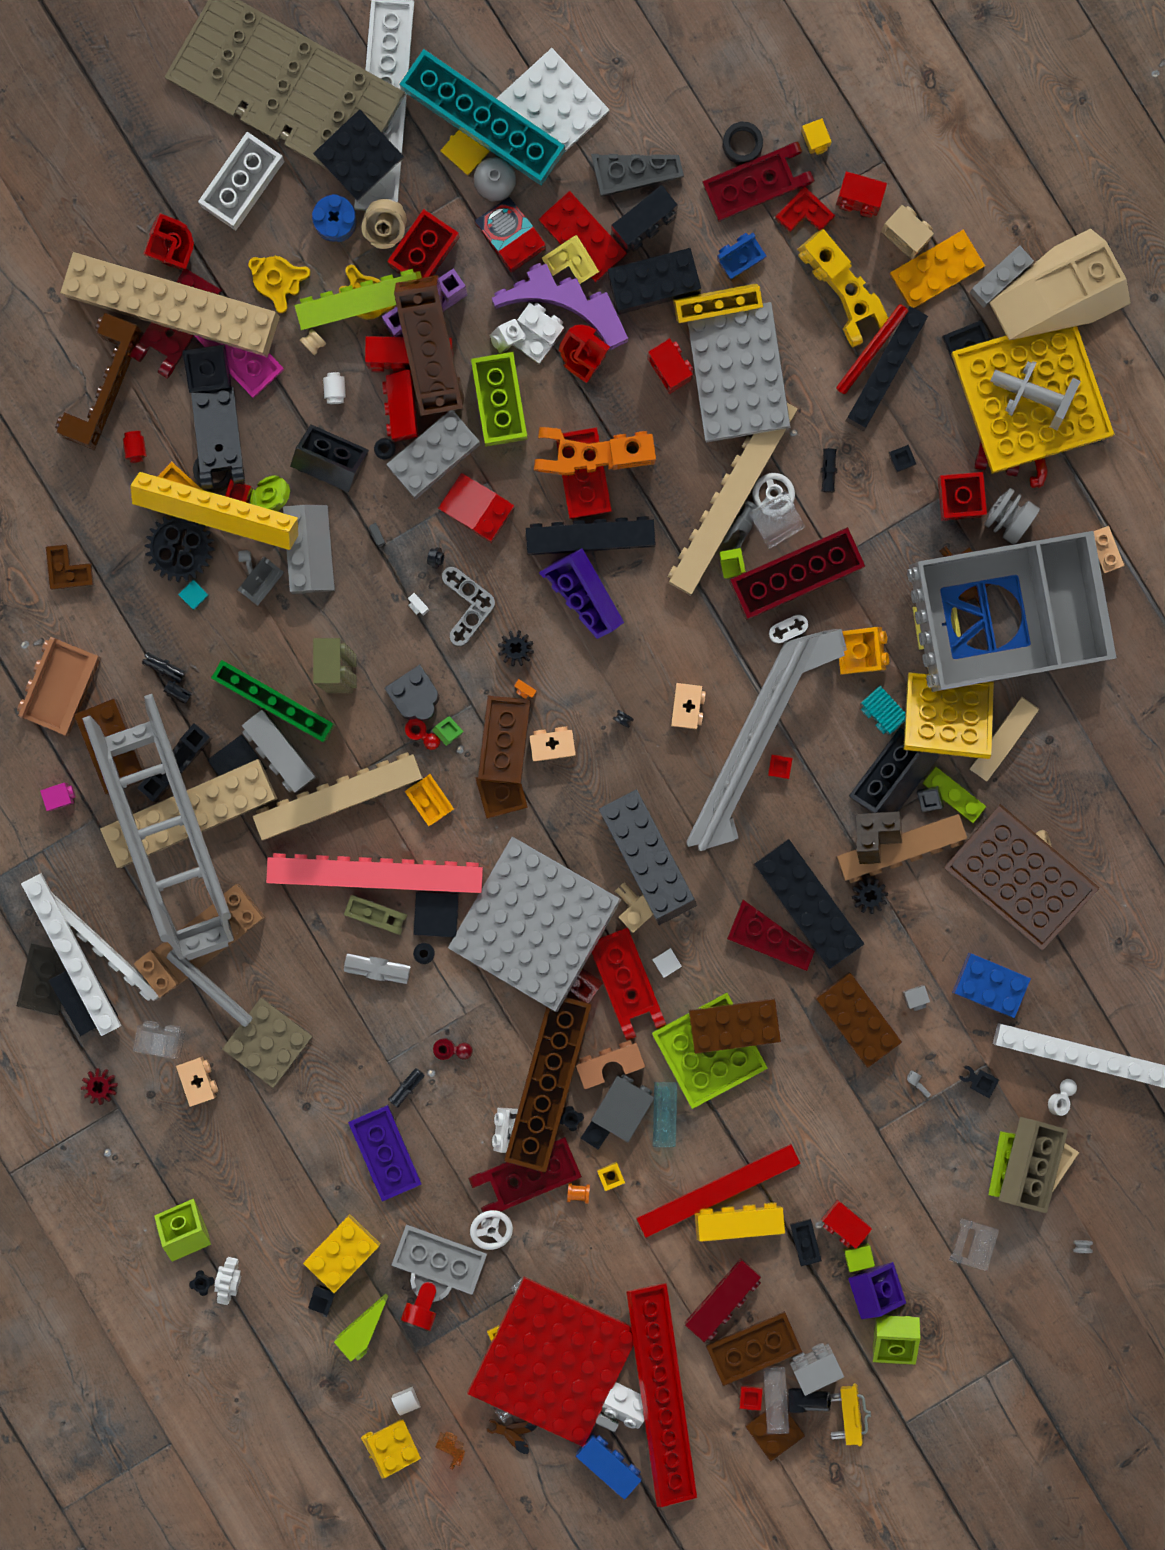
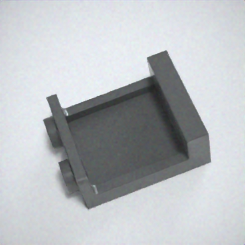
M623 1074L622 1077L616 1076L597 1111L592 1116L591 1121L629 1142L654 1100V1096L651 1095L652 1090L644 1085H641L640 1088L632 1084L634 1082L632 1078Z

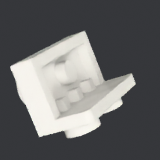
M497 1108V1113L494 1117L496 1128L492 1138L493 1151L507 1152L518 1109Z
M615 1382L601 1411L609 1418L624 1422L629 1428L639 1429L644 1422L641 1394Z

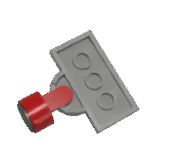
M406 1225L391 1266L411 1273L410 1283L417 1299L414 1305L406 1303L400 1319L402 1323L425 1332L431 1331L437 1313L429 1311L432 1302L442 1300L449 1294L452 1288L473 1295L487 1254Z

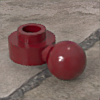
M442 1038L435 1042L433 1053L440 1060H447L454 1054L458 1058L466 1060L472 1056L473 1049L468 1043H460L458 1046H455L452 1040ZM442 1045L446 1046V1053L440 1051Z

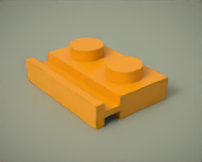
M431 774L405 791L428 826H431L454 810V807Z

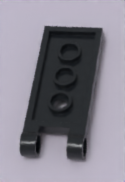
M234 387L191 393L202 490L213 488L212 472L232 470L234 485L245 484ZM217 446H222L223 450L217 452L215 451V448Z

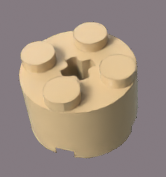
M380 199L370 203L363 218L362 233L365 239L371 242V245L380 249H388L395 246L403 238L407 223L403 206L389 199Z

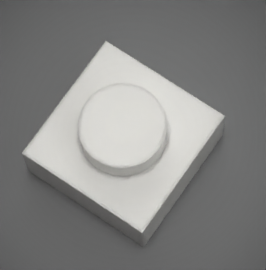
M415 593L408 598L411 602L408 606L416 615L420 612L424 616L429 611L428 607Z

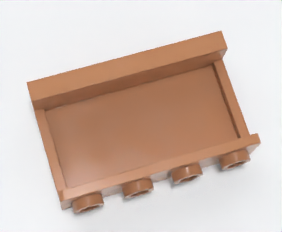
M50 637L42 647L44 654L42 659L37 660L35 664V676L33 680L30 679L27 683L25 691L28 693L25 700L22 699L20 701L17 711H19L18 716L69 736L76 720L74 714L80 711L101 657Z

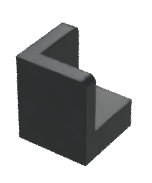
M316 1283L308 1308L322 1313L327 1318L336 1292L333 1293L328 1287Z

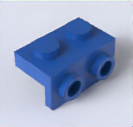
M745 233L736 239V244L731 247L728 244L718 251L720 254L717 255V261L730 281L767 257L755 239L754 233L750 235Z

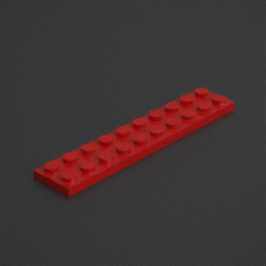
M660 1283L629 1290L626 1293L657 1507H665L697 1498L668 1288L667 1283Z

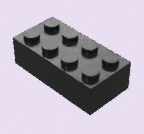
M691 248L608 269V278L618 315L701 293V285Z

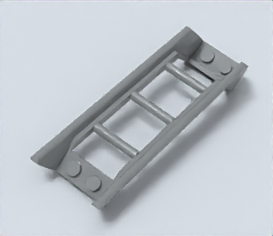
M842 629L825 630L784 642L686 841L687 847L698 845V850L703 851L738 839L734 819L731 815L802 673L845 656L844 651L847 648Z
M153 694L144 696L150 721L105 737L100 726L91 716L82 719L162 942H168L173 947L179 960L183 958L191 960L228 947V942L234 941L229 922L231 914ZM155 742L162 764L120 778L112 756H117ZM160 773H166L180 815L138 830L124 788L131 783ZM177 825H184L199 867L157 882L142 840L146 836ZM197 876L199 878L203 877L219 916L177 931L166 909L161 891H164V888Z

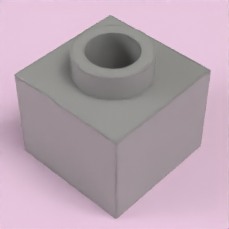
M924 985L902 992L907 1007L909 1009L913 1008L914 1011L926 1008V1003L930 1002Z

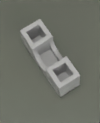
M1019 245L977 283L969 293L985 308L1013 280H1016L1026 271L1034 260Z

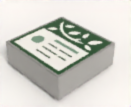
M602 1413L598 1414L596 1424L613 1432L616 1431L618 1427L617 1420L609 1418Z

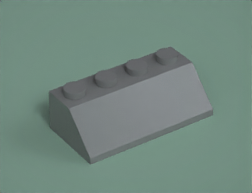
M328 505L283 506L284 514L298 517V537L291 549H286L290 592L292 594L335 591Z

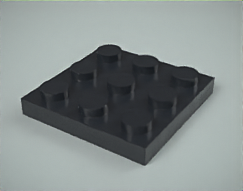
M360 109L313 153L357 202L404 158L402 153Z

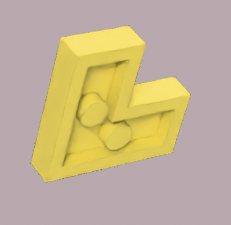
M577 235L542 257L552 276L569 266L579 284L599 272Z

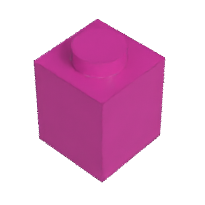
M65 782L40 790L46 811H53L74 804L73 798H76L72 785L69 786Z

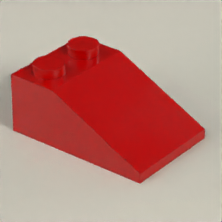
M461 473L438 509L492 544L515 509V506L495 492Z

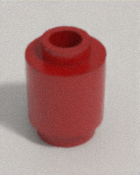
M141 431L125 432L123 438L125 459L130 460V463L142 462L143 458L147 457L144 436L141 435Z

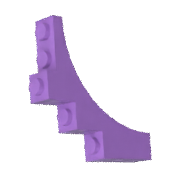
M541 263L533 265L529 268L530 271L527 272L529 281L521 280L513 285L514 288L508 291L506 289L499 290L494 293L495 297H492L495 309L520 302H542L565 308L581 317L592 328L596 329L601 339L610 346L609 350L628 342V337L607 292L603 294L597 292L589 297L590 300L587 301L577 278L573 280L571 277L559 282L560 286H557L547 264L541 265Z

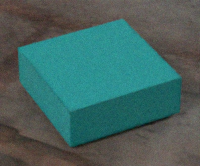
M194 580L178 594L193 610L209 596Z

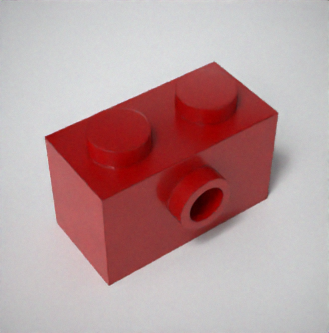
M838 1199L821 1219L825 1223L823 1227L832 1235L834 1232L840 1235L839 1241L848 1248L852 1245L856 1249L872 1230L867 1223Z

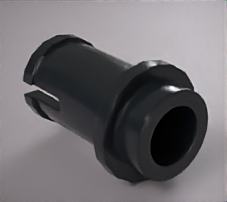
M170 680L163 691L167 693L166 696L170 695L185 705L192 695V692L177 685L176 681L171 682Z

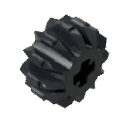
M509 631L511 639L508 640L506 636H502V640L506 644L499 643L498 647L505 650L500 651L498 654L499 656L507 654L503 662L507 663L511 658L512 667L515 666L516 660L519 661L520 666H523L522 658L528 662L531 660L526 653L534 654V650L527 649V647L533 645V641L525 643L529 638L528 634L524 635L521 639V631H517V637H514L513 632ZM520 644L522 646L520 650L522 651L520 653H511V645Z
M866 878V886L860 880L858 884L861 889L853 887V891L858 892V895H853L851 898L853 900L859 899V902L854 905L856 908L863 904L861 908L862 913H865L867 907H869V913L874 914L873 906L878 911H881L882 908L879 902L884 905L887 904V901L881 899L882 896H888V892L881 893V890L886 886L882 884L877 888L878 879H875L871 885V879ZM872 890L874 891L872 895H875V899H870L868 902L866 901L867 897H864V895Z

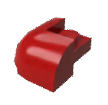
M159 213L150 230L143 255L158 260L170 267L185 270L194 246L192 233L187 225L181 221Z
M581 324L574 325L567 331L558 351L561 352V357L565 362L563 366L587 383L605 359L610 346L594 335L597 331L596 329Z

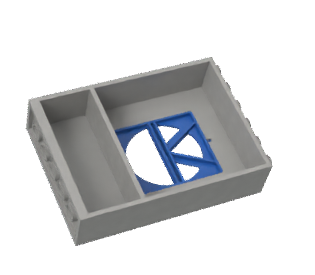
M1094 531L924 560L909 565L907 576L913 586L911 598L912 602L916 603L917 612H915V620L917 624H920L919 642L921 646H924L923 664L928 668L929 675L926 676V680L932 692L1117 658ZM985 584H994L1007 589L1017 599L1021 608L1022 617L1018 632L1012 640L999 648H996ZM976 586L980 607L961 601L958 597L967 589ZM955 607L982 618L963 635L958 637L951 623L952 608ZM984 628L988 649L979 650L968 646L967 642Z

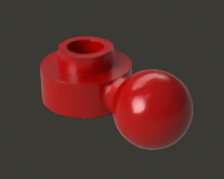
M415 718L406 723L405 733L410 739H422L424 746L429 750H435L439 747L440 738L435 733L428 734L426 732V725L422 720ZM415 725L420 727V731L416 734L412 732V727Z

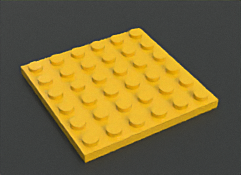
M1077 326L1009 340L1006 335L951 353L992 474L1115 435ZM1027 362H1037L1028 382L1062 395L1065 394L1072 378L1081 381L1058 430L1050 428L1056 414L1054 410L1023 396L1020 397L1012 416L1008 415L1009 412L1005 411L1009 400H1015L1017 394L993 385L994 383L990 380L995 369L1024 380L1026 374L1023 373Z

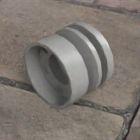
M1009 488L992 506L984 525L989 528L995 520L998 523L993 531L996 533L1002 526L1005 527L1006 530L1002 538L1015 545L1030 526L1040 508L1030 501L1020 507L1018 504L1021 495L1018 494L1013 501L1010 500L1014 490Z

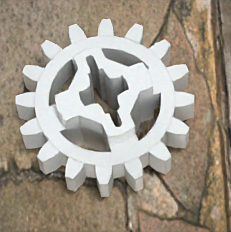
M228 1257L224 1267L220 1266L214 1286L215 1292H218L217 1303L228 1305L231 1296L237 1295L241 1280V1270H238L239 1261L236 1258Z

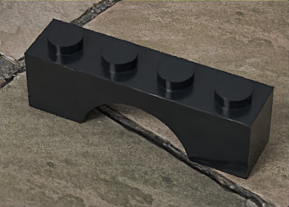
M195 723L179 739V742L172 750L181 774L213 739ZM160 773L145 778L137 788L152 802L157 803L171 786L166 773Z

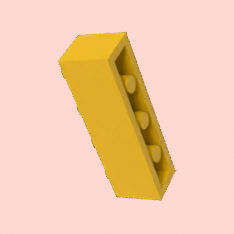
M758 284L673 299L678 323L763 307L760 286Z
M775 1202L764 1203V1207L756 1208L752 1204L743 1205V1209L734 1210L733 1206L722 1207L721 1211L713 1212L711 1208L701 1209L700 1213L695 1214L696 1236L700 1242L785 1234L783 1207L777 1206Z

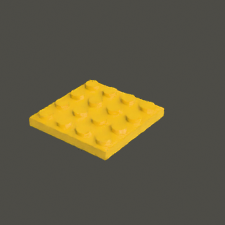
M909 672L907 677L904 750L990 759L994 682L990 681L932 692L931 688L927 685L926 676L928 674Z

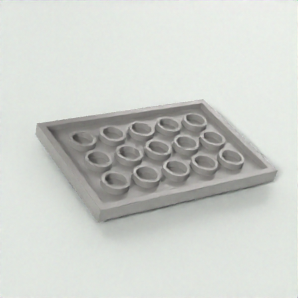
M763 303L762 308L688 321L705 441L712 442L791 428L772 303Z

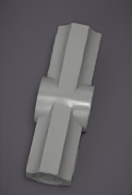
M347 953L344 972L364 975L366 978L379 981L388 980L407 984L411 966L389 962V960L372 956L369 958Z

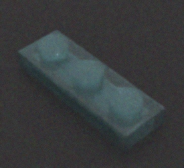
M654 1082L653 1147H676L677 1082Z

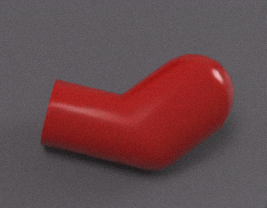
M1045 458L1035 460L1037 475L1036 477H1030L1029 480L1032 488H1041L1045 483L1048 474Z

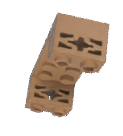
M235 884L224 893L231 914L229 922L234 941L228 942L229 946L266 918L240 884ZM214 904L181 929L218 917L219 915ZM163 942L133 963L159 998L167 995L188 978L167 959L168 953L173 950V947L168 942ZM227 947L189 961L200 969Z

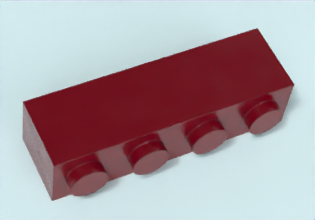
M740 1258L684 1322L685 1326L703 1342L707 1339L711 1341L718 1333V1326L721 1323L726 1324L733 1315L731 1314L732 1310L735 1307L740 1308L747 1300L746 1294L750 1290L754 1292L761 1284L759 1281L761 1278L760 1274Z

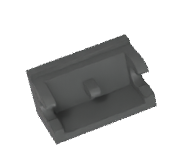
M263 556L237 590L258 606L283 575L284 571Z

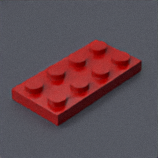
M571 191L566 193L538 219L560 245L572 237L578 236L599 271L591 277L595 283L608 272V269L613 268L627 255L623 248Z
M597 427L562 433L566 440L586 444L600 442ZM556 440L557 450L559 452L560 442H557ZM565 448L562 454L565 458H571L574 456V451L571 448ZM586 451L583 455L587 461H592L596 457L593 451ZM604 466L596 467L594 472H587V468L575 470L573 475H562L569 519L612 512Z

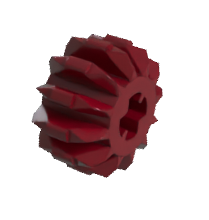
M96 1068L95 1074L92 1071L87 1073L90 1079H82L88 1085L82 1086L81 1090H88L84 1098L92 1096L90 1103L94 1104L98 1098L99 1105H102L104 1099L107 1102L112 1100L109 1094H117L111 1088L117 1087L118 1083H111L115 1075L107 1077L109 1070L105 1069L101 1075L100 1068ZM97 1081L98 1083L102 1082L104 1084V1086L102 1087L103 1092H101V1090L97 1091L95 1089V1087L97 1086Z

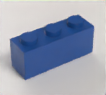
M592 1434L585 1445L581 1446L576 1452V1457L625 1500L642 1481L639 1475L641 1471L632 1463L629 1466L623 1461L625 1457L616 1449L612 1451L607 1446L609 1443L601 1435L596 1437Z

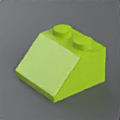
M194 1199L154 1215L162 1248L172 1262L211 1245L207 1227Z
M890 1315L876 1317L873 1362L916 1365L920 1344V1318Z

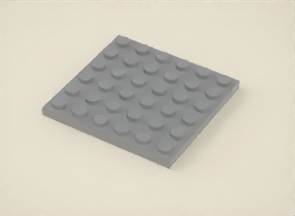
M511 837L485 882L482 893L478 894L459 927L456 937L453 938L448 948L555 1012H558L622 899L516 838Z

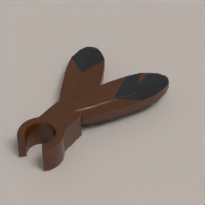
M494 1419L489 1420L490 1423L496 1424L494 1430L486 1428L489 1433L504 1435L517 1451L523 1454L529 1453L528 1444L518 1434L532 1432L537 1428L536 1425L522 1421L506 1426Z

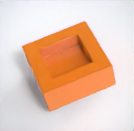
M520 679L514 685L517 689L516 693L524 699H527L528 696L533 699L537 690Z

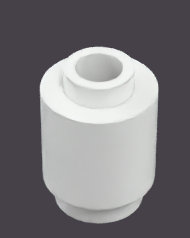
M339 372L327 373V377L323 378L324 399H327V404L344 403V398L346 397L345 377L340 376Z

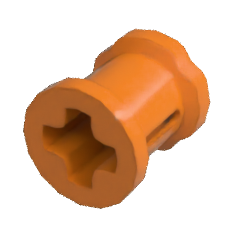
M568 1183L567 1202L574 1200L584 1201L585 1204H588L590 1184L576 1186Z

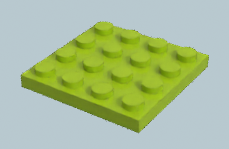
M726 992L698 1008L733 1004ZM689 1013L652 1032L692 1109L768 1069L756 1046L695 1054Z

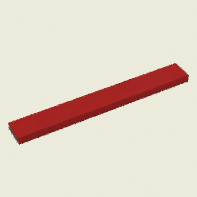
M789 1144L636 1217L645 1238L699 1213L701 1209H707L801 1163L792 1144Z

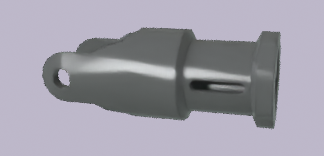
M746 500L744 509L739 516H736L723 542H728L732 534L739 530L740 537L734 549L740 548L753 527V521L758 513L762 512V509Z

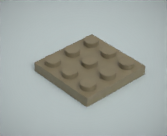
M261 997L249 1013L253 1018L246 1027L240 1025L222 1050L274 1088L313 1036Z

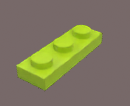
M937 767L931 771L922 783L927 788L939 786L942 800L971 823H974L986 808L983 803Z
M1000 1131L988 1195L1000 1197L1015 1133Z

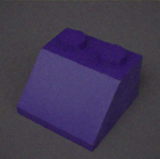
M894 1262L862 1271L848 1278L861 1319L880 1317L906 1304Z

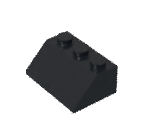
M310 424L295 448L290 467L349 492L358 477L369 450Z

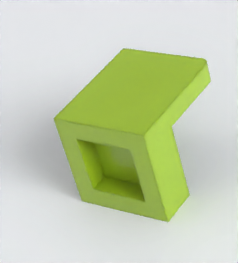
M741 548L719 553L724 579L746 573Z
M869 1243L859 1245L856 1249L854 1247L843 1249L849 1272L875 1266Z

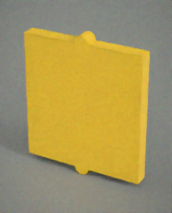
M460 130L454 136L451 135L450 140L440 150L467 176L490 152Z

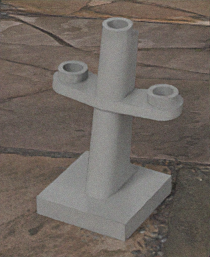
M1027 362L1023 373L1026 374L1024 380L995 369L990 380L994 383L993 385L1017 394L1015 400H1009L1005 411L1009 412L1008 415L1012 416L1020 397L1023 396L1054 410L1056 414L1050 428L1058 430L1081 381L1072 378L1065 394L1062 395L1028 382L1037 362Z

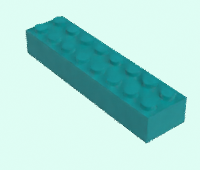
M425 49L422 50L399 84L401 90L541 186L566 151L564 144Z

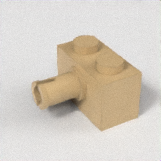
M624 882L621 887L626 893L620 888L614 891L628 905L619 918L634 933L653 913L643 894L636 896Z

